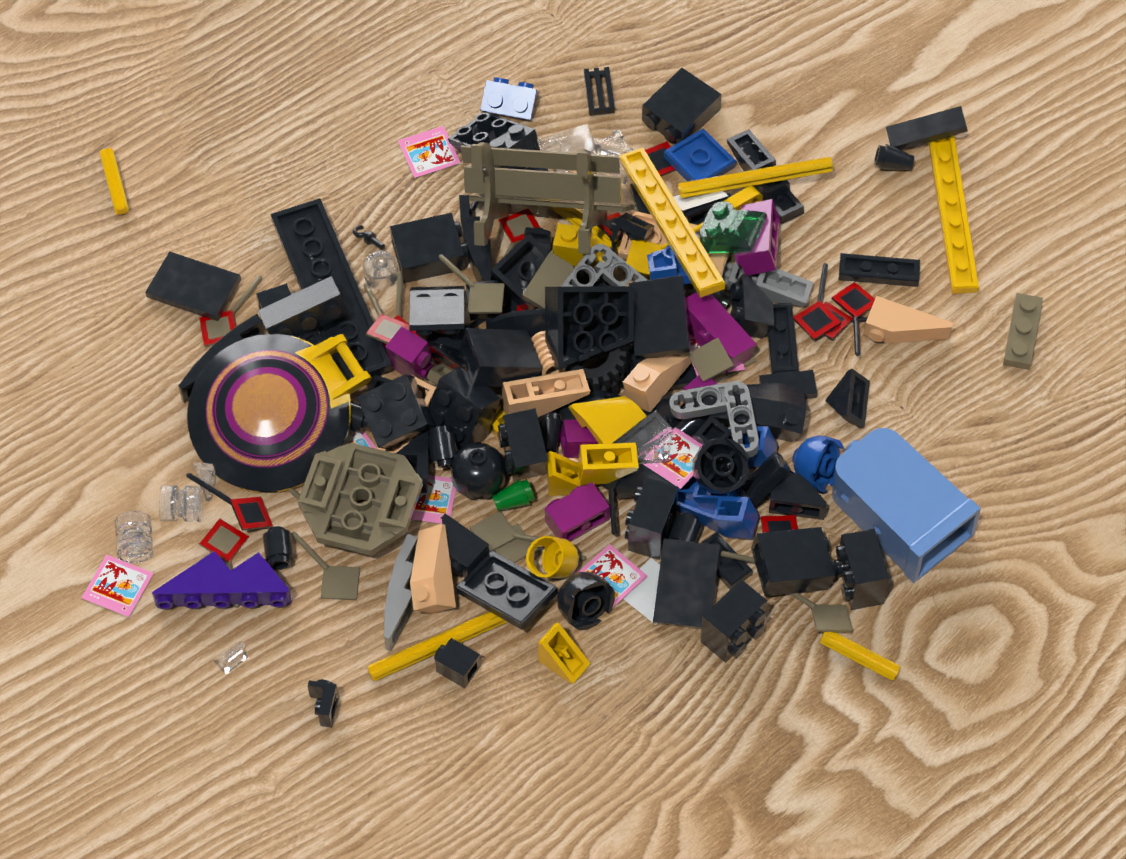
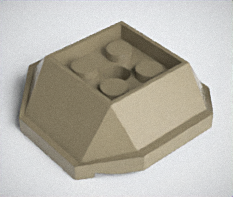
M349 443L328 452L324 451L315 454L300 494L298 505L318 543L372 556L407 533L423 482L404 455ZM359 500H367V502L362 504L356 503Z

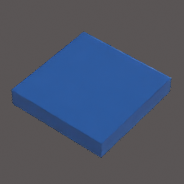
M704 128L665 150L663 158L687 182L721 176L735 168L737 163Z

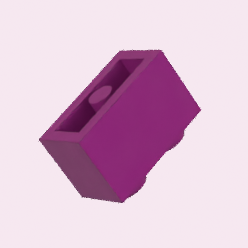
M403 326L399 328L385 346L393 369L402 375L408 374L424 380L427 378L429 370L435 365L428 342Z
M592 482L585 486L576 487L569 495L562 499L558 498L551 501L545 508V522L553 534L570 542L610 520V506Z

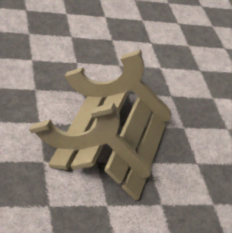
M483 142L472 144L471 146H461L463 163H472V166L464 167L465 193H477L476 195H470L469 201L485 202L481 221H474V245L485 246L487 244L494 220L509 217L511 204L584 209L582 223L578 230V253L589 254L592 227L606 223L607 211L625 212L634 209V204L621 203V176L593 174V172L619 174V156L590 154L587 149H579L577 153L493 148L488 143ZM494 165L575 170L577 173L495 168Z

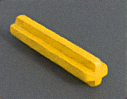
M112 148L102 149L100 157L115 214H126L129 208L114 151Z
M824 632L820 640L822 645L890 680H895L900 672L898 664L836 632Z

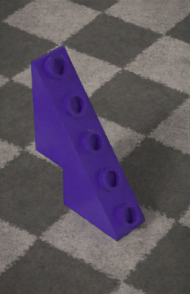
M214 551L152 592L155 605L160 609H170L172 607L197 609L201 606L227 608L235 604L246 608H255L258 605H271L272 607L281 608L292 603L290 590L259 552L230 570Z

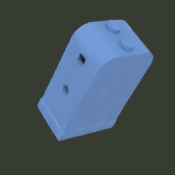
M888 428L875 429L860 441H852L836 461L832 487L834 502L863 531L875 529L880 548L904 571V575L913 583L917 582L975 535L981 508L972 499H968L897 432Z

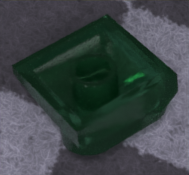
M717 202L709 209L700 229V242L707 254L752 252L766 221L767 214L766 212L735 210L730 202Z

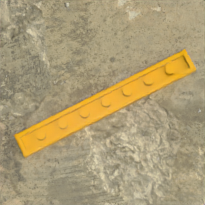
M955 135L928 142L951 294L978 293V277Z
M644 148L619 155L620 164L698 295L703 297L724 290V280Z

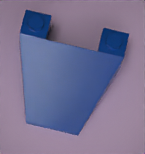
M756 426L759 450L757 454L750 457L749 461H747L748 467H760L777 450L778 444L769 427ZM742 433L743 445L745 448H748L750 443L747 433ZM694 475L678 491V512L682 514L688 512L696 515L702 525L727 538L752 539L759 516L749 497H738V489L721 495L709 493L699 486L694 479Z

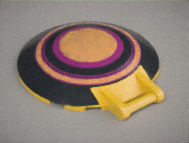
M339 334L319 347L289 335H256L231 344L208 362L193 385L187 408V424L190 439L197 455L215 476L222 481H226L239 489L249 492H283L304 485L315 454L324 451L328 452L342 446L347 438L351 423L350 394L367 385L372 380L369 373L363 371L346 345L348 341L344 335ZM336 351L339 352L354 375L348 381L331 357V354Z

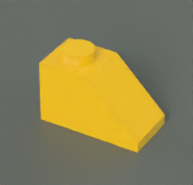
M558 223L553 242V254L576 266L585 255L578 253V230L580 226ZM591 232L590 248L597 244H603L611 249L609 244ZM602 252L595 254L596 257L589 266L593 268L598 262L603 261Z
M636 443L580 445L578 456L580 485H587L591 482L593 484H608L637 471L639 468Z

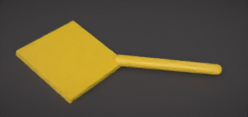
M703 222L692 229L696 233L705 228L707 223ZM632 239L626 262L637 272L650 275L647 255L663 250L669 244L666 242L660 245Z

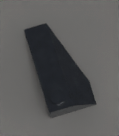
M779 383L747 385L756 426L769 427L774 438L793 442L802 435L807 410L803 390ZM739 391L733 392L736 406L741 405ZM707 395L702 399V403L705 405H713L717 401V398L713 395ZM694 398V406L698 407L697 398ZM727 412L711 414L720 423L730 426ZM739 414L734 418V422L739 425L746 424L749 421V417L745 414ZM705 415V416H699V417H700V418H704V419H708L711 415Z

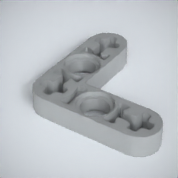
M597 244L590 248L589 254H585L560 286H593L600 276L611 286H625L631 281L632 277L635 279L633 282L646 281L647 279L610 248L603 244ZM602 252L603 261L598 262L593 268L589 266L595 259V254ZM616 267L622 268L626 273V278L622 282L617 281L613 276V270ZM580 270L589 274L590 279L586 285L580 284L577 281L576 274Z
M733 381L683 390L671 396L669 403L670 411L678 419L727 412L732 439L744 448L748 458L757 454L759 438L750 393L746 384L740 381ZM735 391H739L741 405L736 406L735 397L733 396ZM707 395H713L717 398V401L713 405H705L702 403V399ZM694 398H697L698 407L694 406ZM680 401H684L685 409H680ZM739 414H745L749 417V421L746 424L739 425L734 422V418ZM742 433H747L750 443L748 448H745L743 445Z

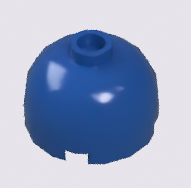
M820 435L806 439L793 454L792 460L795 473L803 476L815 490L827 492L828 490L825 488L828 484L833 486L836 461L840 456L839 448L844 450L843 444L838 439Z

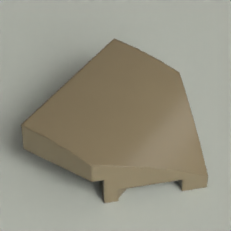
M549 252L522 294V299L540 309H545V287L560 286L574 269L573 265Z

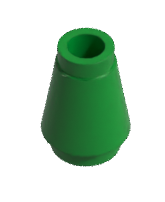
M519 479L492 496L498 511L530 505L529 502L535 500L527 479L523 481Z

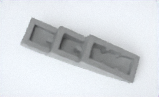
M736 260L734 265L727 262L723 273L724 290L728 292L731 285L744 274L742 266H738ZM777 268L774 271L748 275L772 302L792 303V305L805 306L813 285L812 281Z
M407 534L398 553L388 585L384 614V640L386 650L389 651L392 650L413 610L410 580L418 538Z

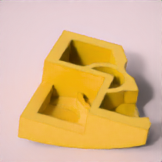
M626 396L574 403L568 407L581 427L587 426L598 444H612L647 417L641 408Z

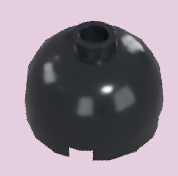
M711 439L699 448L693 458L692 471L694 479L701 488L709 493L718 495L731 493L741 487L749 476L748 454L733 439Z
M471 443L460 449L453 458L451 466L453 486L460 494L467 498L475 499V496H484V499L490 498L498 493L505 484L506 467L503 456L496 448L486 443Z
M578 572L570 576L563 583L557 595L558 610L564 619L578 630L590 629L598 625L601 620L597 618L602 616L605 611L609 614L615 601L613 587L604 578L593 572Z

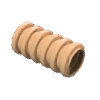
M545 331L536 333L531 340L534 342L533 346L536 349L540 364L543 366L541 369L542 375L565 372L566 367L556 370L554 366V360H552L545 342Z

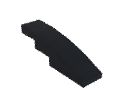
M749 129L727 139V144L743 171L776 166L775 158ZM788 180L753 186L763 195V201L773 200L781 224L804 214V206L790 191Z
M459 195L463 242L468 250V261L477 282L491 281V238H489L485 246L474 245V221H480V216L470 217L469 195Z
M258 314L233 328L193 365L178 385L181 400L184 403L189 401L197 377L214 356L237 341L265 334L263 321Z

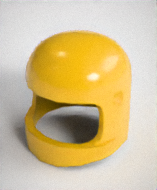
M543 536L534 540L526 554L527 567L531 573L543 578L562 579L568 577L576 570L579 562L578 550L573 543L566 539L552 536ZM538 546L545 547L542 553V565L547 574L539 572L534 564V551Z

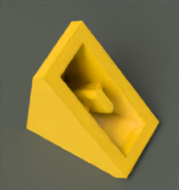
M549 451L547 453L548 464L546 469L548 496L569 495L573 489L581 486L578 463Z
M555 623L538 642V661L570 684H574L591 664L559 623Z

